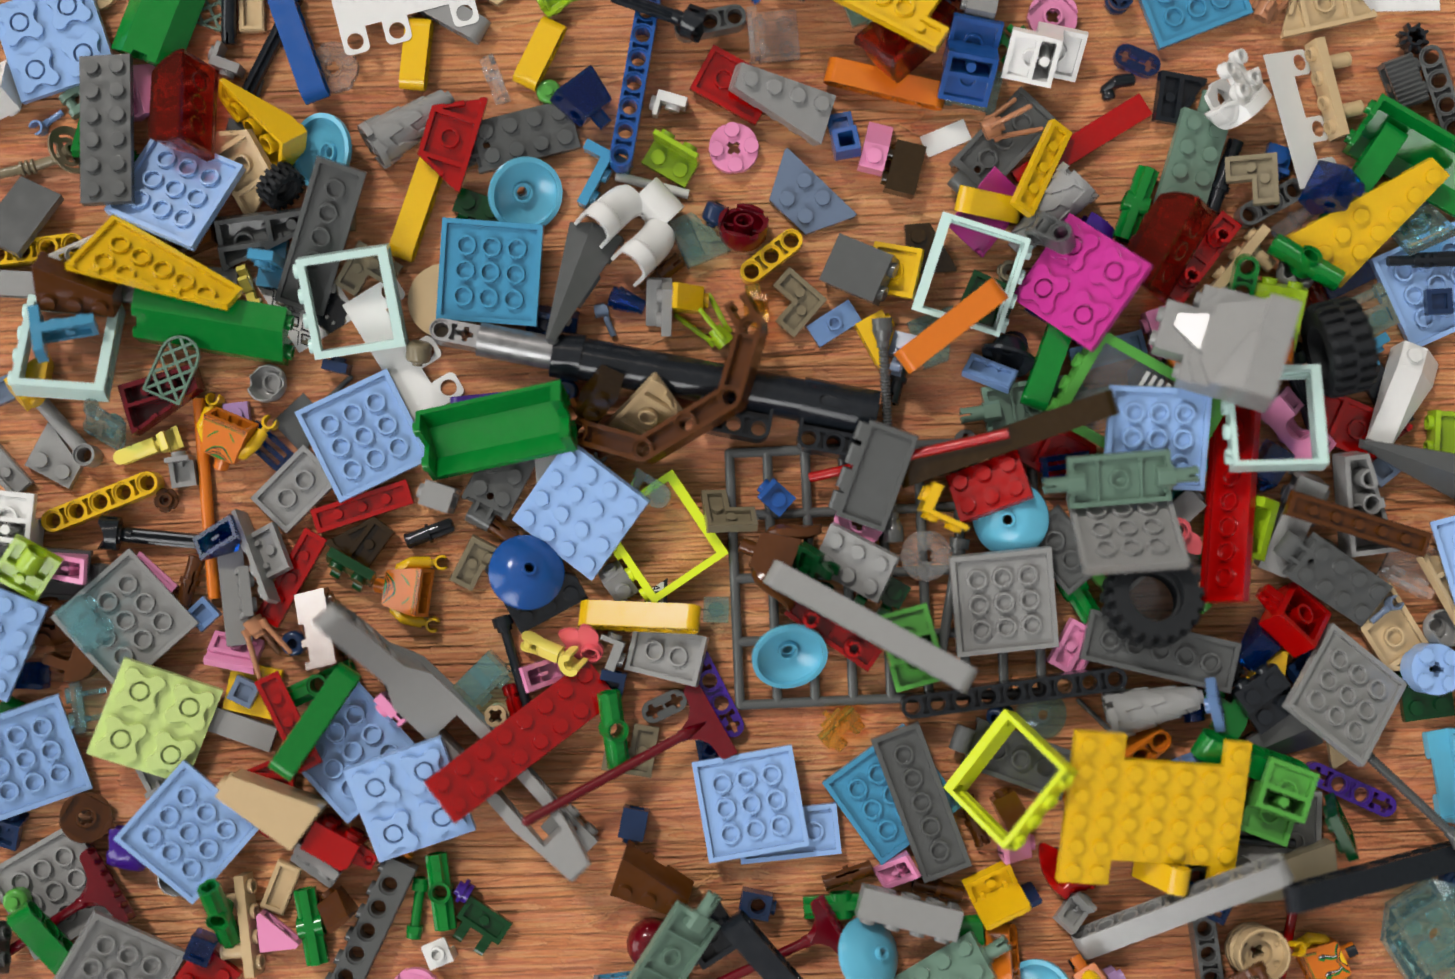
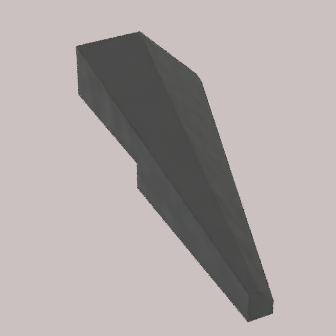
M301 208L216 217L213 222L222 271H226L243 261L249 260L247 259L248 248L269 250L293 238Z
M570 222L545 337L549 344H557L559 342L558 336L565 326L569 327L572 322V315L577 308L581 309L600 280V273L606 264L612 262L610 258L618 246L622 247L624 244L622 236L616 234L601 249L599 246L607 237L603 227L593 222H580L577 226L574 222Z
M1359 439V448L1375 455V457L1386 461L1400 471L1455 500V453Z
M1292 714L1262 735L1257 731H1251L1241 739L1284 755L1323 743L1320 736Z

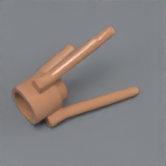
M1255 0L1252 4V9L1254 10L1252 16L1264 24H1270L1271 21L1275 22L1279 13L1288 5L1289 0H1284L1278 7L1277 0Z
M1016 97L1006 102L992 114L983 117L984 121L980 122V127L987 141L993 139L995 143L1002 139L1042 132L1044 127L1002 133V131L1006 130L1005 122L1032 108V104H1028L1002 118L998 116L1017 101Z
M261 614L243 623L245 630L241 631L246 640L253 668L259 680L262 678L251 636L255 640L264 636L277 655L281 651L271 636L288 654H292L293 651Z

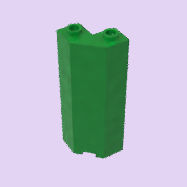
M129 0L111 49L121 54H131L135 60L144 61L165 72L177 74L206 0Z
M1383 93L1376 101L1371 99L1363 111L1366 115L1356 130L1351 128L1350 134L1346 135L1343 140L1347 144L1342 152L1358 160L1380 126L1385 121L1391 123L1408 134V137L1382 176L1391 180L1425 159L1434 158L1450 176L1426 201L1455 218V135Z
M139 288L134 289L131 316H136L137 323L132 328L133 337L140 342L163 345L170 337L181 335L195 341L200 352L284 366H288L289 360H292L294 357L295 346L292 345V341L288 338L289 330L292 331L294 327V316L287 307L238 299L226 311ZM179 339L171 341L172 347L182 346ZM183 339L185 344L190 342L186 339ZM194 345L186 347L187 350L196 351Z
M561 380L416 411L412 429L415 437H419L424 445V457L421 458L423 470L428 472L432 480L435 481L578 450L577 427L575 420L571 421L568 406L571 405L569 394Z

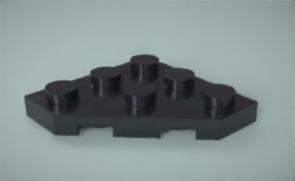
M489 565L485 567V571H486L487 575H488V567H489ZM531 565L524 566L527 572L533 571ZM565 572L560 592L544 607L535 610H519L505 603L504 605L522 634L524 631H528L580 603L582 600L587 599L588 596L576 574Z

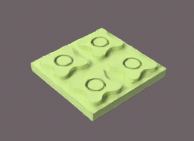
M124 656L86 754L167 779L184 759L194 766L223 689Z

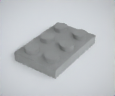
M303 444L250 499L288 534L333 488L315 453Z
M835 522L830 524L819 549L825 553L824 561H832L841 566L838 576L833 574L832 580L875 603L881 601L900 559V556Z
M633 632L624 670L698 687L709 637L696 634Z

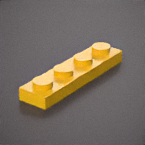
M1051 119L1047 122L1009 203L1027 218L1034 216L1072 135V132L1056 119Z

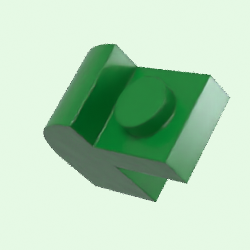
M1203 687L1204 698H1207L1206 688ZM1219 691L1226 728L1221 733L1239 739L1247 725L1248 718L1230 693L1225 700L1226 694ZM1212 720L1209 727L1215 730Z

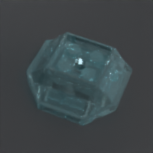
M1436 878L1425 879L1385 903L1380 941L1404 979H1455V883ZM1433 928H1437L1436 936L1430 939V931Z

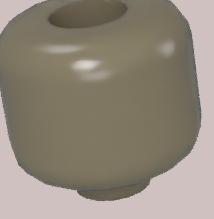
M423 340L409 341L406 345V360L417 367L428 363L431 359L432 346L429 342Z

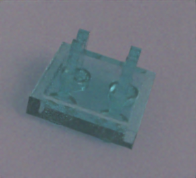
M81 680L70 682L69 687L64 689L66 704H72L73 711L68 714L70 729H75L76 734L87 733V722L99 720L101 713L86 715L83 696L106 693V688L82 690Z

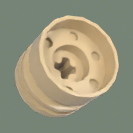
M1243 922L1236 925L1228 933L1224 944L1225 956L1229 964L1238 972L1245 970L1258 961H1263L1267 967L1266 972L1270 979H1279L1287 971L1291 961L1290 947L1286 939L1279 932L1256 922ZM1252 946L1256 949L1254 953L1250 950ZM1252 976L1250 979H1258V977Z

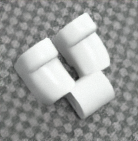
M656 177L640 193L627 184L615 186L583 211L574 224L577 226L587 216H591L599 222L607 235L606 239L599 246L602 249L632 219L639 216L644 220L645 224L642 229L610 258L614 261L621 253H625L637 262L642 270V276L633 284L636 287L664 260L673 248L676 236L668 222L685 206Z

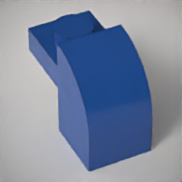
M851 111L830 115L827 126L835 161L860 157L861 144L857 126L853 123Z

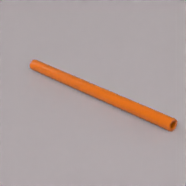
M194 398L192 400L208 599L221 598L216 553L217 542L210 455L203 452L202 442L196 428L204 407H206L205 398Z

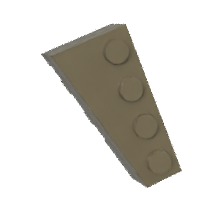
M1327 838L1320 839L1316 843L1295 848L1296 850L1283 854L1294 875L1293 882L1338 870L1335 842ZM1283 888L1241 904L1284 900Z

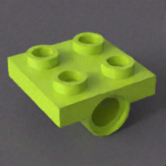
M17 533L0 559V583L33 601H37L59 568L63 558Z

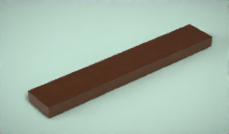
M1290 490L1283 511L1284 515L1424 558L1433 534L1294 490Z

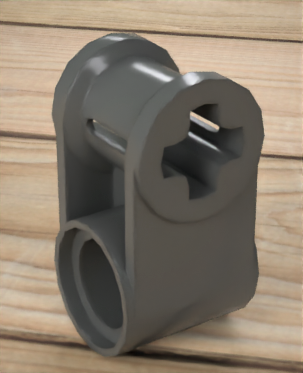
M1044 211L1037 213L1036 221L1031 228H1027L1024 232L1026 237L1030 238L1035 244L1047 247L1058 254H1068L1076 246V240L1070 224Z

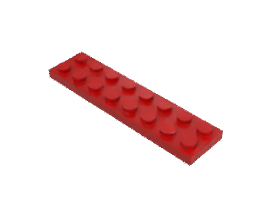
M1235 405L1239 461L1258 460L1261 412ZM1225 415L1211 436L1209 447L1201 563L1202 580L1200 581V587H1204L1205 595L1201 598V601H1204L1205 604L1249 602L1257 472H1229V464L1224 462V451L1228 449L1227 440H1224L1222 436L1223 424H1226Z
M588 660L575 676H563L424 781L423 784L452 822L456 824L600 713L597 693L611 690V688L604 680H600V674Z

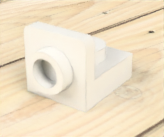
M658 89L657 96L652 95L649 104V110H652V117L658 119L661 105H664L665 109L670 112L679 113L680 110L686 112L688 97Z
M445 937L421 947L430 971L454 961L458 955L455 946L449 947Z

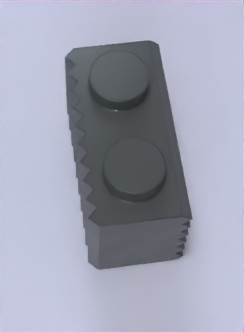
M1412 52L1383 62L1377 67L1387 96L1407 108L1415 107L1429 100L1430 92L1427 83L1422 81L1420 76V62L1416 57H1413Z

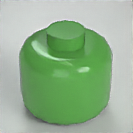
M546 79L538 85L537 96L543 105L552 104L561 100L562 90L556 81Z
M18 886L5 893L3 905L8 912L12 913L28 900L32 901L33 897L29 889Z

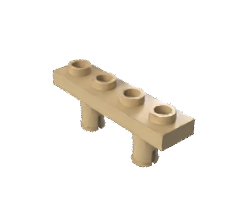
M1323 36L1313 39L1305 44L1304 47L1305 59L1309 62L1311 70V82L1315 86L1318 97L1317 105L1322 112L1324 120V132L1327 134L1330 142L1350 134L1346 118L1363 114L1365 107L1362 100L1342 104L1334 70L1350 66L1352 64V57L1348 51L1329 55L1326 39Z
M1265 224L1256 228L1252 226L1243 237L1246 240L1241 247L1236 246L1228 255L1230 261L1226 266L1221 265L1212 275L1214 280L1210 286L1228 289L1234 261L1243 253L1251 254L1259 262L1260 268L1266 273L1269 272L1277 261L1260 248V243L1271 229ZM1248 260L1243 261V262L1241 263V265H1240V268H1241V267L1243 266V264H1244L1246 261H1248Z
M253 871L234 876L235 893L225 894L227 898L233 901L234 908H237L241 943H237L233 948H224L221 945L219 951L221 960L242 958L244 978H255L263 973L266 963L264 954L260 953L256 916L260 913V908L256 903L255 897L257 882L253 878Z

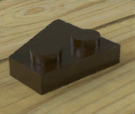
M930 223L904 225L905 246L920 248L925 251L920 275L923 274L936 233ZM944 246L942 247L934 274L957 271Z
M372 517L362 524L327 540L325 544L369 568L396 531L378 518Z

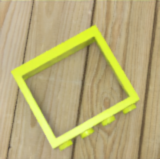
M670 470L639 492L644 496H648L669 482L716 553L655 593L628 551L620 542L613 554L618 561L624 560L628 566L624 569L632 582L635 580L639 582L642 588L638 591L646 602L650 600L651 602H658L729 554L716 533H707L704 515L673 470Z
M1004 709L943 788L1003 849L1016 851L1023 847L1031 831L1042 823V817L1046 812L1058 803V797L1073 784L1074 777L1078 771L1017 712ZM1015 728H1018L1060 770L1013 830L1008 833L967 790Z

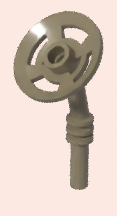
M69 126L55 128L49 134L47 140L50 156L35 161L30 159V162L24 160V163L20 161L18 165L1 168L0 179L16 175L26 176V173L31 175L32 172L36 174L38 170L56 164L70 173L80 174V168L68 167L77 165L80 167V158L72 157L70 151L76 129ZM59 135H69L73 139L67 137L60 138ZM53 143L56 145V154L53 149Z

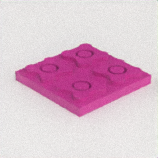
M1069 213L1064 222L1070 224L1076 240L1075 249L1068 254L1062 255L1046 247L1014 294L1018 295L1016 302L1094 353L1149 275L1153 266Z

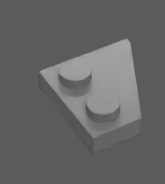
M47 423L25 463V466L68 489L73 488L84 466L77 465L73 461L71 448L63 441L50 423Z

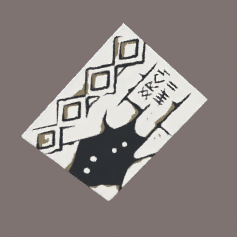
M335 284L333 285L324 316L316 314L321 339L351 321L342 306L349 300L343 290ZM258 287L268 304L287 307L292 312L294 327L292 331L289 330L288 336L299 353L307 349L308 339H311L309 329H305L303 323V314H306L305 310L275 301L277 289Z

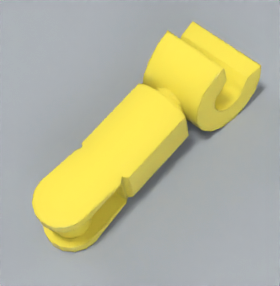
M177 425L157 433L156 437H151L132 446L117 450L113 455L114 462L119 465H128L160 452L169 453L184 449L185 446Z
M524 631L522 633V639L524 640L520 644L522 651L558 663L559 669L566 676H575L588 662V658L577 659L574 657L579 646H570L564 651V646L547 640L533 631Z

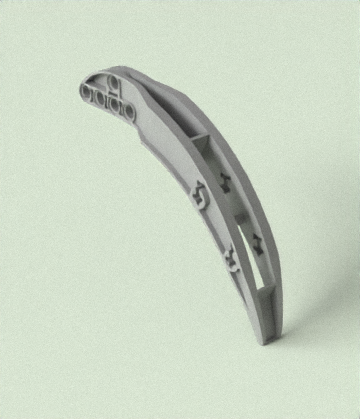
M331 602L312 621L323 635L383 682L394 710L428 740L439 735L442 736L451 761L465 751L444 729L456 715L480 739L496 728L486 723L485 716L425 656L389 642L367 622L345 606ZM531 766L517 776L542 806L557 799V796ZM501 789L486 800L517 835L540 853L571 882L591 865L584 846L563 807L550 814L559 826L543 841L531 825L527 827L522 825L521 820L524 816Z

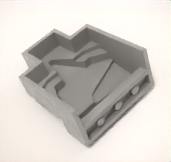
M1205 284L1202 292L1197 291L1192 306L1168 299L1165 307H1159L1155 320L1160 322L1158 330H1152L1148 343L1152 345L1150 354L1176 361L1171 377L1176 378L1174 387L1265 413L1275 399L1302 302L1272 293L1269 298L1262 299L1224 287L1217 288Z

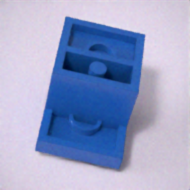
M954 12L942 58L943 73L937 98L987 108L999 64L998 47L1004 28L1003 21Z

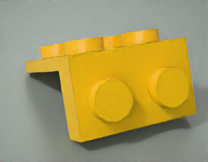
M929 482L928 485L922 486L917 496L920 503L916 509L922 512L921 518L932 523H937L938 520L944 522L943 528L954 533L961 534L962 531H969L970 526L934 510L943 490V485Z
M1003 861L961 880L986 930L999 927L1032 909L1029 900L1016 879L1011 865L1005 864Z

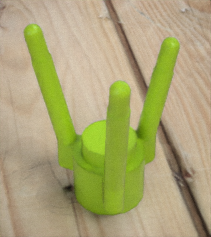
M709 293V300L721 324L716 325L703 308L698 309L699 313L712 328L708 333L711 338L679 314H674V318L705 340L711 348L716 346L720 350L733 339L731 334L733 330L727 324L711 293Z

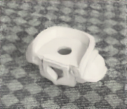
M1242 48L1230 52L1228 55L1229 61L1217 66V73L1221 79L1210 83L1204 96L1210 108V111L1204 113V115L1214 125L1224 130L1235 128L1252 118L1272 97V94L1263 83L1259 66L1249 71L1246 70L1243 64L1248 61V54ZM1218 93L1224 99L1222 104L1218 101Z

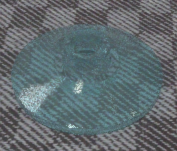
M1062 699L1018 704L1016 712L1044 739L1051 738L1059 733L1066 721L1067 712ZM1042 710L1047 712L1045 719H1040L1038 716Z

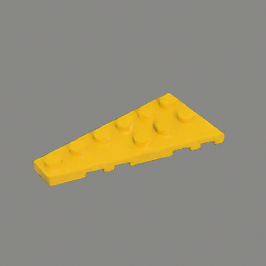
M1427 158L1403 171L1397 177L1381 183L1375 189L1348 201L1320 219L1314 220L1298 231L1286 235V237L1302 247L1310 245L1317 248L1322 253L1324 260L1345 271L1346 274L1338 288H1341L1450 175L1434 158Z
M112 215L65 263V268L68 271L226 311L243 294L242 287L115 215Z

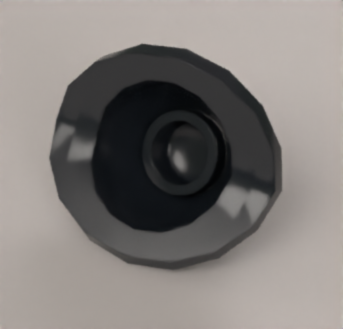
M1018 331L1006 332L995 338L992 343H985L981 347L983 357L1019 370L1017 377L1026 375L1033 368L1035 357L1028 353L1027 339Z

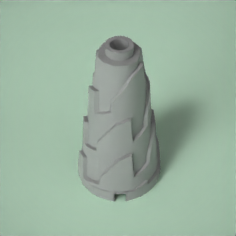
M438 90L426 97L421 96L402 107L397 106L382 115L378 114L357 125V129L370 152L373 151L376 155L375 159L384 169H387L401 159L405 152L421 142L420 139L423 137L432 105L451 104L455 100L449 91L444 93L443 90Z
M1062 162L1053 174L1034 216L1027 218L1024 215L1011 233L1026 237L1024 232L1027 228H1031L1037 219L1039 211L1047 212L1053 217L1065 221L1069 213L1074 216L1078 215L1087 205L1094 202L1099 195L1095 193L1096 191L1075 170L1071 172L1068 169L1069 165ZM1032 241L1030 242V245L1033 246V249L1038 245ZM1010 242L1008 245L1017 253L1019 245Z
M1195 685L1123 688L1118 691L1101 693L1106 723L1111 726V729L1108 730L1125 732L1127 737L1134 736L1140 731L1158 727L1157 724L1182 718L1184 714L1201 709L1200 704H1204L1202 689H1197Z

